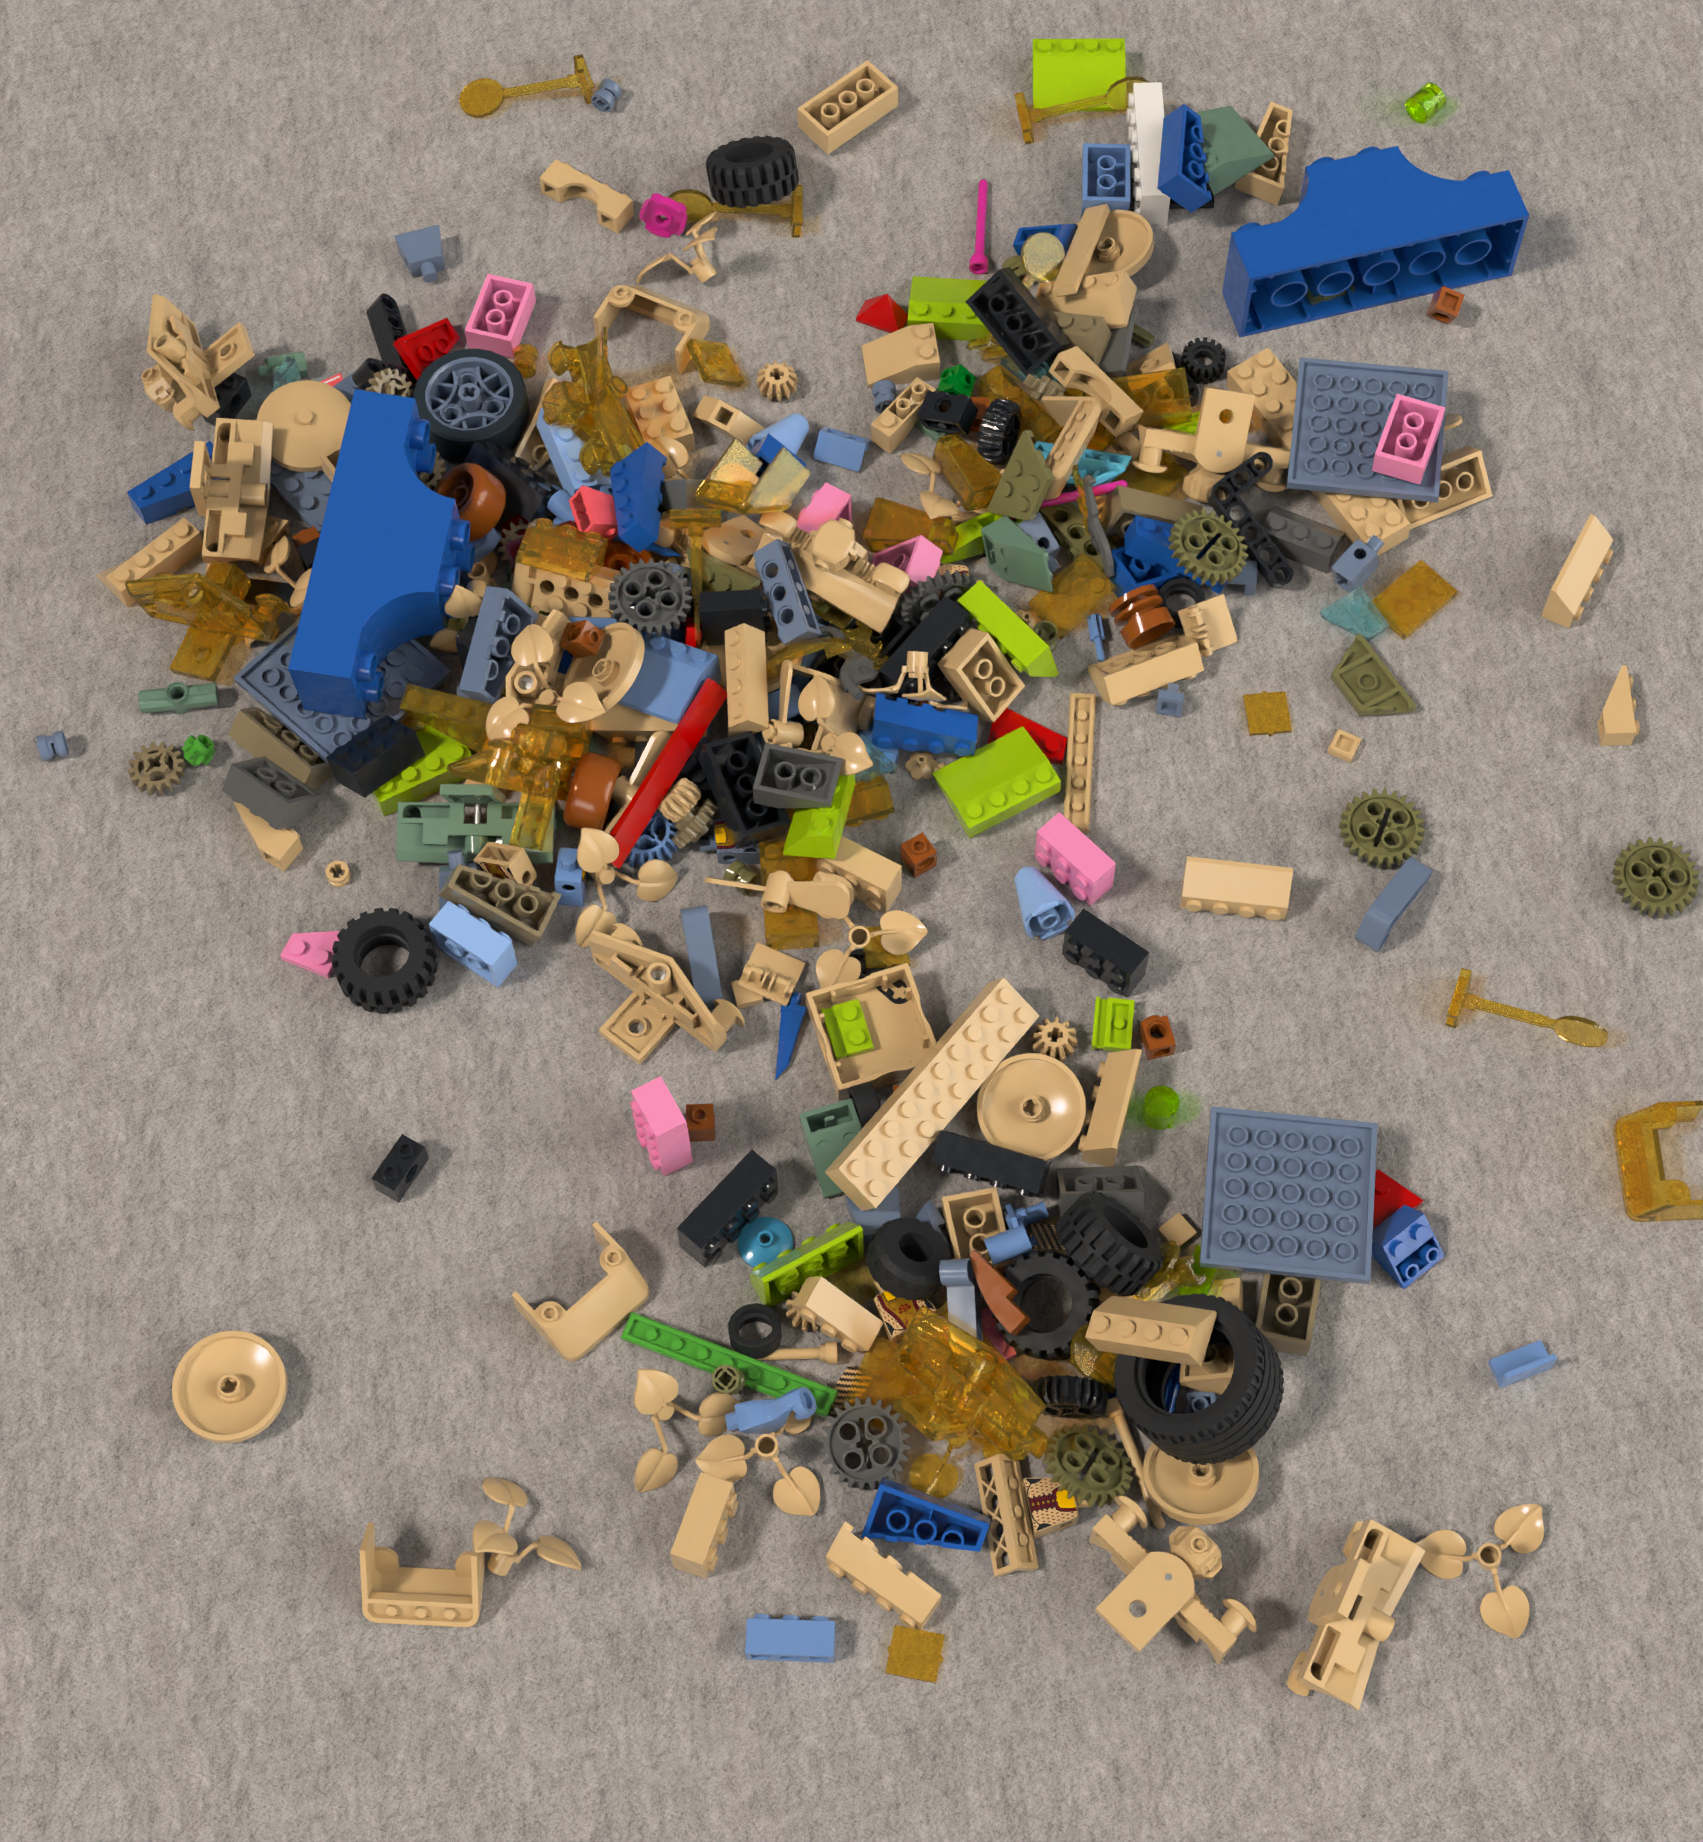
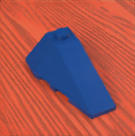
M1125 546L1111 550L1115 575L1110 577L1112 591L1118 598L1133 589L1148 584H1154L1159 594L1161 587L1166 582L1177 578H1190L1181 573L1177 575L1169 573L1160 564L1153 566L1125 554Z

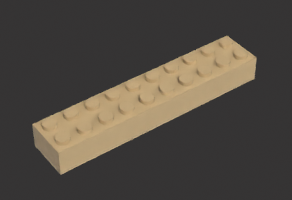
M1266 348L1227 371V388L1230 391L1256 395L1251 418L1274 447L1281 446L1290 451L1297 382L1272 351ZM1310 490L1341 531L1345 532V536L1352 544L1357 539L1366 543L1372 535H1375L1384 543L1377 552L1379 556L1409 537L1411 523L1391 498Z
M1004 977L989 982L834 1160L825 1173L861 1211L877 1208L940 1134V1131L946 1127L1038 1019V1013Z

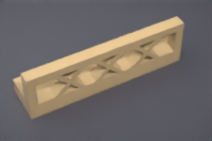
M997 1454L975 1463L983 1515L991 1517L987 1538L994 1577H1001L1015 1571L1039 1569L1018 1455ZM989 1466H992L993 1470L991 1482L987 1480L985 1470ZM994 1494L998 1497L996 1510L992 1508L991 1503ZM999 1522L1003 1525L1001 1539L997 1536L996 1531ZM1004 1550L1008 1553L1010 1564L1003 1567L1001 1559Z

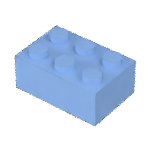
M448 900L429 923L435 946L497 988L517 966L512 939L502 931L497 933L491 929L490 924L484 919H476L471 916L468 909L461 904L456 906Z

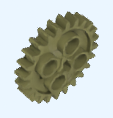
M1194 509L1190 514L1186 512L1182 518L1179 517L1170 530L1172 534L1168 540L1172 543L1168 548L1175 551L1171 557L1180 560L1176 566H1184L1186 568L1184 574L1193 573L1192 580L1201 577L1202 584L1209 580L1212 586L1217 581L1223 585L1226 581L1231 582L1235 577L1237 578L1246 565L1245 560L1248 554L1244 551L1248 546L1241 544L1245 537L1237 536V532L1240 529H1232L1230 527L1232 525L1231 520L1225 523L1223 521L1224 515L1216 518L1214 511L1207 515L1205 509H1202L1199 514ZM1216 535H1219L1220 538L1215 542V544L1211 546V548L1200 560H1198L1196 557L1200 554V552L1210 543V541Z
M1374 788L1371 796L1363 791L1361 799L1354 796L1352 803L1346 804V811H1342V820L1339 823V828L1342 829L1339 836L1340 838H1346L1344 839L1343 847L1351 846L1349 855L1358 853L1357 861L1360 862L1364 858L1367 859L1368 867L1374 861L1378 869L1381 868L1382 863H1386L1387 867L1391 869L1393 861L1398 866H1401L1403 858L1408 860L1409 857H1412V854H1417L1418 846L1422 845V837L1425 833V829L1421 828L1423 827L1424 819H1418L1421 813L1420 810L1413 811L1414 802L1405 803L1406 795L1398 799L1396 798L1397 791H1394L1390 796L1387 795L1386 788L1383 789L1382 794H1378ZM1390 810L1391 813L1379 845L1374 847L1373 844L1385 811ZM1369 811H1374L1378 813V815H1371ZM1393 820H1400L1404 824H1397ZM1360 833H1367L1371 837H1364ZM1387 841L1393 842V843L1395 844V846H1390V845L1386 844L1385 842H1387Z
M1648 837L1646 844L1641 839H1638L1635 845L1629 843L1626 850L1622 849L1619 857L1616 858L1615 867L1611 873L1614 875L1612 884L1619 885L1615 893L1624 894L1621 902L1629 900L1631 902L1630 910L1636 906L1639 907V915L1645 910L1648 911L1649 918H1652L1655 912H1658L1660 919H1663L1666 911L1671 917L1674 916L1676 910L1682 913L1686 907L1685 905L1690 906L1692 898H1695L1698 892L1696 889L1700 884V881L1697 880L1700 872L1693 870L1696 862L1687 861L1691 854L1686 853L1682 855L1680 853L1682 846L1676 849L1672 848V840L1667 845H1664L1661 837L1657 843H1654L1651 837ZM1653 859L1661 861L1662 864L1656 863ZM1632 872H1637L1642 877L1635 876ZM1670 878L1676 879L1679 883L1672 882ZM1650 892H1655L1659 897L1651 895Z
M1074 1423L1070 1429L1066 1425L1061 1430L1056 1429L1046 1442V1447L1042 1451L1045 1455L1042 1463L1048 1465L1045 1473L1053 1474L1050 1482H1058L1060 1484L1059 1492L1063 1490L1068 1491V1499L1076 1496L1079 1505L1083 1500H1086L1090 1508H1092L1095 1502L1100 1508H1103L1105 1503L1111 1507L1115 1502L1114 1497L1118 1495L1124 1496L1130 1488L1129 1484L1133 1480L1130 1476L1133 1468L1127 1466L1130 1458L1122 1457L1125 1450L1116 1449L1117 1441L1109 1442L1107 1440V1433H1104L1102 1436L1098 1435L1096 1427L1090 1432L1086 1424L1079 1430L1078 1426ZM1096 1451V1458L1090 1465L1082 1481H1080L1078 1479L1080 1472L1084 1468L1092 1452Z

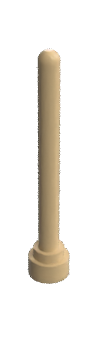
M826 1341V1344H821L820 1347L776 1349L774 1353L756 1360L820 1359L821 1362L826 1361V1364H838L837 1341Z
M1117 1397L1108 1400L1105 1413L1107 1416H1110L1111 1420L1115 1421L1153 1525L1156 1529H1163L1165 1521L1162 1513L1153 1504L1145 1489L1143 1463L1126 1421V1414H1124L1123 1408L1119 1404V1399Z

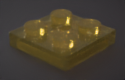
M691 338L686 344L704 383L740 387L745 382L727 343Z

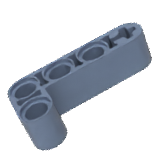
M1409 857L1366 912L1355 935V939L1374 951L1379 952L1389 937L1393 926L1429 881L1433 870L1416 859Z
M703 905L681 909L693 988L707 1008L713 1009L715 1008L713 1001L723 998L708 907Z
M970 1258L941 1260L939 1265L940 1281L943 1286L947 1287L951 1370L953 1373H972L976 1370L973 1366L976 1359L984 1362L981 1290L977 1283Z

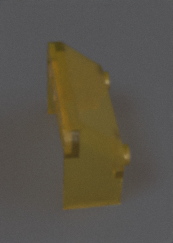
M734 438L697 489L695 499L703 506L741 515L784 512L790 508L792 500L811 472L788 450L782 447L754 485L750 481L763 463L739 440Z
M1703 1100L1658 1102L1624 1115L1616 1121L1613 1127L1624 1208L1626 1215L1631 1220L1636 1222L1703 1220V1199L1691 1200L1690 1190L1684 1182L1675 1179H1665L1658 1130L1669 1129L1677 1122H1694L1703 1107Z

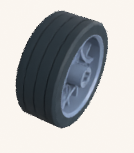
M477 348L461 349L441 356L424 369L414 389V398L420 419L430 421L428 443L435 444L436 451L440 453V456L452 462L463 464L475 442L486 443L488 441L495 445L504 444L511 449L515 448L530 415L527 391L522 374L507 358L489 350ZM498 389L496 393L492 392V390Z

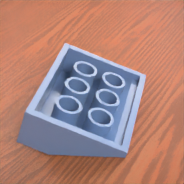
M642 632L641 635L645 645L643 662L635 681L618 704L678 724L706 679H712L717 684L722 680L718 655L662 636L658 638L653 633L650 639H648L646 632Z

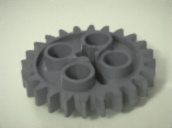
M650 558L649 563L645 565L644 561L639 559V566L637 567L630 562L629 571L622 567L620 571L621 576L615 574V583H610L609 590L611 592H608V600L611 601L609 602V610H614L613 619L620 618L619 622L631 625L640 634L646 632L648 639H650L652 632H655L658 638H661V631L663 630L670 635L671 626L678 630L680 628L679 621L686 622V614H690L692 596H689L691 594V587H685L687 585V578L680 579V570L673 573L672 564L667 568L663 567V560L658 565H654L653 559ZM651 581H658V582H660L661 584H659V585H653V584H651L650 582H651ZM629 591H635V592H637L638 594H637V595H629L627 592H629ZM669 601L673 605L666 606L662 602ZM640 612H648L650 615L642 616Z
M947 570L942 576L937 572L934 578L927 576V581H917L919 586L910 587L911 593H904L905 599L900 601L901 607L899 609L902 619L915 630L944 596H947L959 605L957 600L977 583L973 576H968L967 572L960 575L958 570L951 575L949 570Z
M870 1396L867 1397L865 1404L862 1403L860 1397H856L855 1406H852L848 1400L844 1401L846 1409L844 1411L840 1407H835L834 1409L838 1416L828 1415L826 1417L831 1426H822L821 1429L828 1434L827 1437L819 1438V1441L826 1443L827 1446L819 1450V1452L828 1453L829 1456L823 1461V1464L832 1463L833 1465L829 1474L839 1472V1483L846 1478L849 1479L848 1488H852L855 1482H858L861 1491L864 1490L866 1483H869L871 1490H875L876 1481L881 1482L882 1477L886 1478L888 1476L890 1479L896 1480L897 1477L894 1470H905L900 1461L910 1460L904 1454V1450L912 1449L911 1445L905 1444V1439L910 1438L912 1434L903 1433V1429L907 1427L908 1422L900 1424L898 1422L902 1413L899 1412L892 1415L891 1412L894 1406L892 1404L885 1409L882 1408L883 1399H879L876 1405H873L872 1397ZM860 1418H863L865 1422L866 1439L872 1440V1445L868 1447L869 1457L872 1462L871 1469L867 1468L865 1447L859 1446V1441L863 1440V1433L859 1423ZM875 1418L882 1420L884 1423V1430L880 1435L874 1434L870 1429V1423ZM847 1423L852 1424L856 1428V1435L852 1440L846 1439L842 1434L843 1426ZM879 1447H884L889 1452V1459L886 1463H880L875 1458V1452ZM851 1452H856L861 1457V1464L858 1468H852L848 1465L847 1457Z

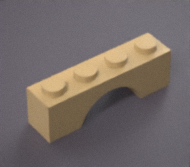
M555 159L539 178L541 193L559 203L571 198H584L592 201L597 206L599 224L617 234L634 215L632 199L626 194H620L611 189L607 184H602L592 179L588 174L573 169L567 163H562Z
M1075 346L1057 355L1049 372L1065 388L1079 389L1096 398L1101 405L1099 421L1115 437L1134 429L1144 411L1079 347Z

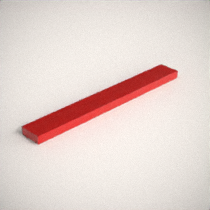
M706 679L610 833L619 845L617 859L609 863L613 867L621 868L725 701L727 691L714 680Z

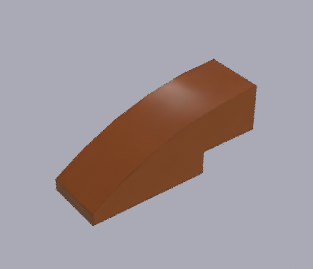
M973 1250L970 1253L979 1288L999 1322L1010 1334L1016 1336L1031 1320L1012 1301L1019 1291L980 1252Z

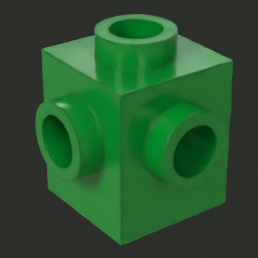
M961 364L946 368L940 375V382L936 392L944 391L951 395L958 396L959 394H964L970 397L973 393L976 377Z

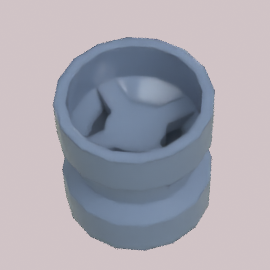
M603 79L598 86V90L591 97L592 104L600 111H611L614 101L622 93L620 86L613 80Z
M882 380L873 384L872 395L875 398L874 407L877 413L881 414L897 398L895 396L896 386L894 382Z
M62 730L54 732L51 736L40 735L36 737L42 761L50 760L56 755L60 757L69 755L66 737Z

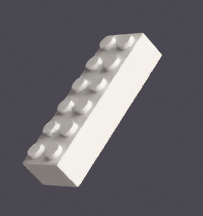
M1133 83V91L1128 93V107L1131 108L1126 110V121L1131 126L1128 127V141H1131L1130 160L1134 163L1131 164V178H1134L1135 182L1132 183V197H1135L1137 201L1134 202L1133 211L1143 216L1150 226L1167 225L1170 197L1157 189L1164 118L1162 83Z

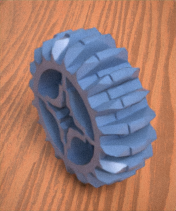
M658 808L624 863L629 861L631 868L636 864H639V868H641L643 864L653 859L664 861V858L671 860L672 852H677L678 846L671 839L677 834V829L674 827L676 822L673 823L670 819L668 820L664 817ZM661 828L666 832L662 842L658 840L657 836Z

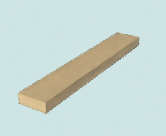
M1108 204L1085 209L1052 288L1054 297L1077 293L1110 212Z
M1070 693L1063 816L1083 834H1089L1096 694Z

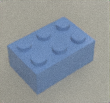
M1083 143L1081 218L1086 208L1102 204H1108L1110 210L1129 211L1130 144Z

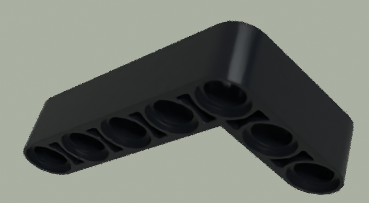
M383 293L366 311L382 361L367 358L353 373L352 380L356 386L366 391V388L372 386L368 380L375 378L374 373L388 368L391 370L398 369L399 375H406L405 382L411 381L412 384L409 389L414 391L417 380L393 345L397 339L406 336L407 332L396 301L390 295Z
M1258 452L1215 483L1208 490L1206 496L1209 505L1218 517L1224 515L1223 521L1225 523L1231 520L1232 525L1230 527L1232 529H1240L1237 532V536L1245 537L1246 529L1254 532V541H1250L1245 537L1241 544L1248 546L1244 552L1248 554L1251 561H1257L1258 571L1271 587L1281 588L1293 579V569L1239 497L1240 493L1266 475L1273 467L1272 457L1266 452ZM1258 459L1264 463V471L1256 469L1254 465L1255 460ZM1235 474H1240L1244 477V485H1238L1235 482ZM1215 489L1224 491L1225 500L1216 498ZM1230 509H1235L1240 513L1239 520L1236 521L1231 518ZM1261 549L1269 552V561H1265L1260 557ZM1276 569L1282 570L1284 572V581H1279L1276 579Z

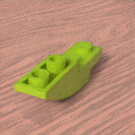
M990 512L981 514L939 537L933 544L943 551L940 563L948 564L983 554L984 543L981 528L1004 517V515ZM1008 517L1013 523L1017 522L1019 524L1024 521L1022 519L1012 520L1011 517Z

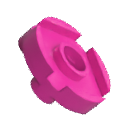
M654 193L651 195V198L644 201L639 218L640 220L643 219L646 223L645 228L652 234L670 238L671 234L677 233L676 236L684 231L687 223V208L683 203L663 197L659 193Z

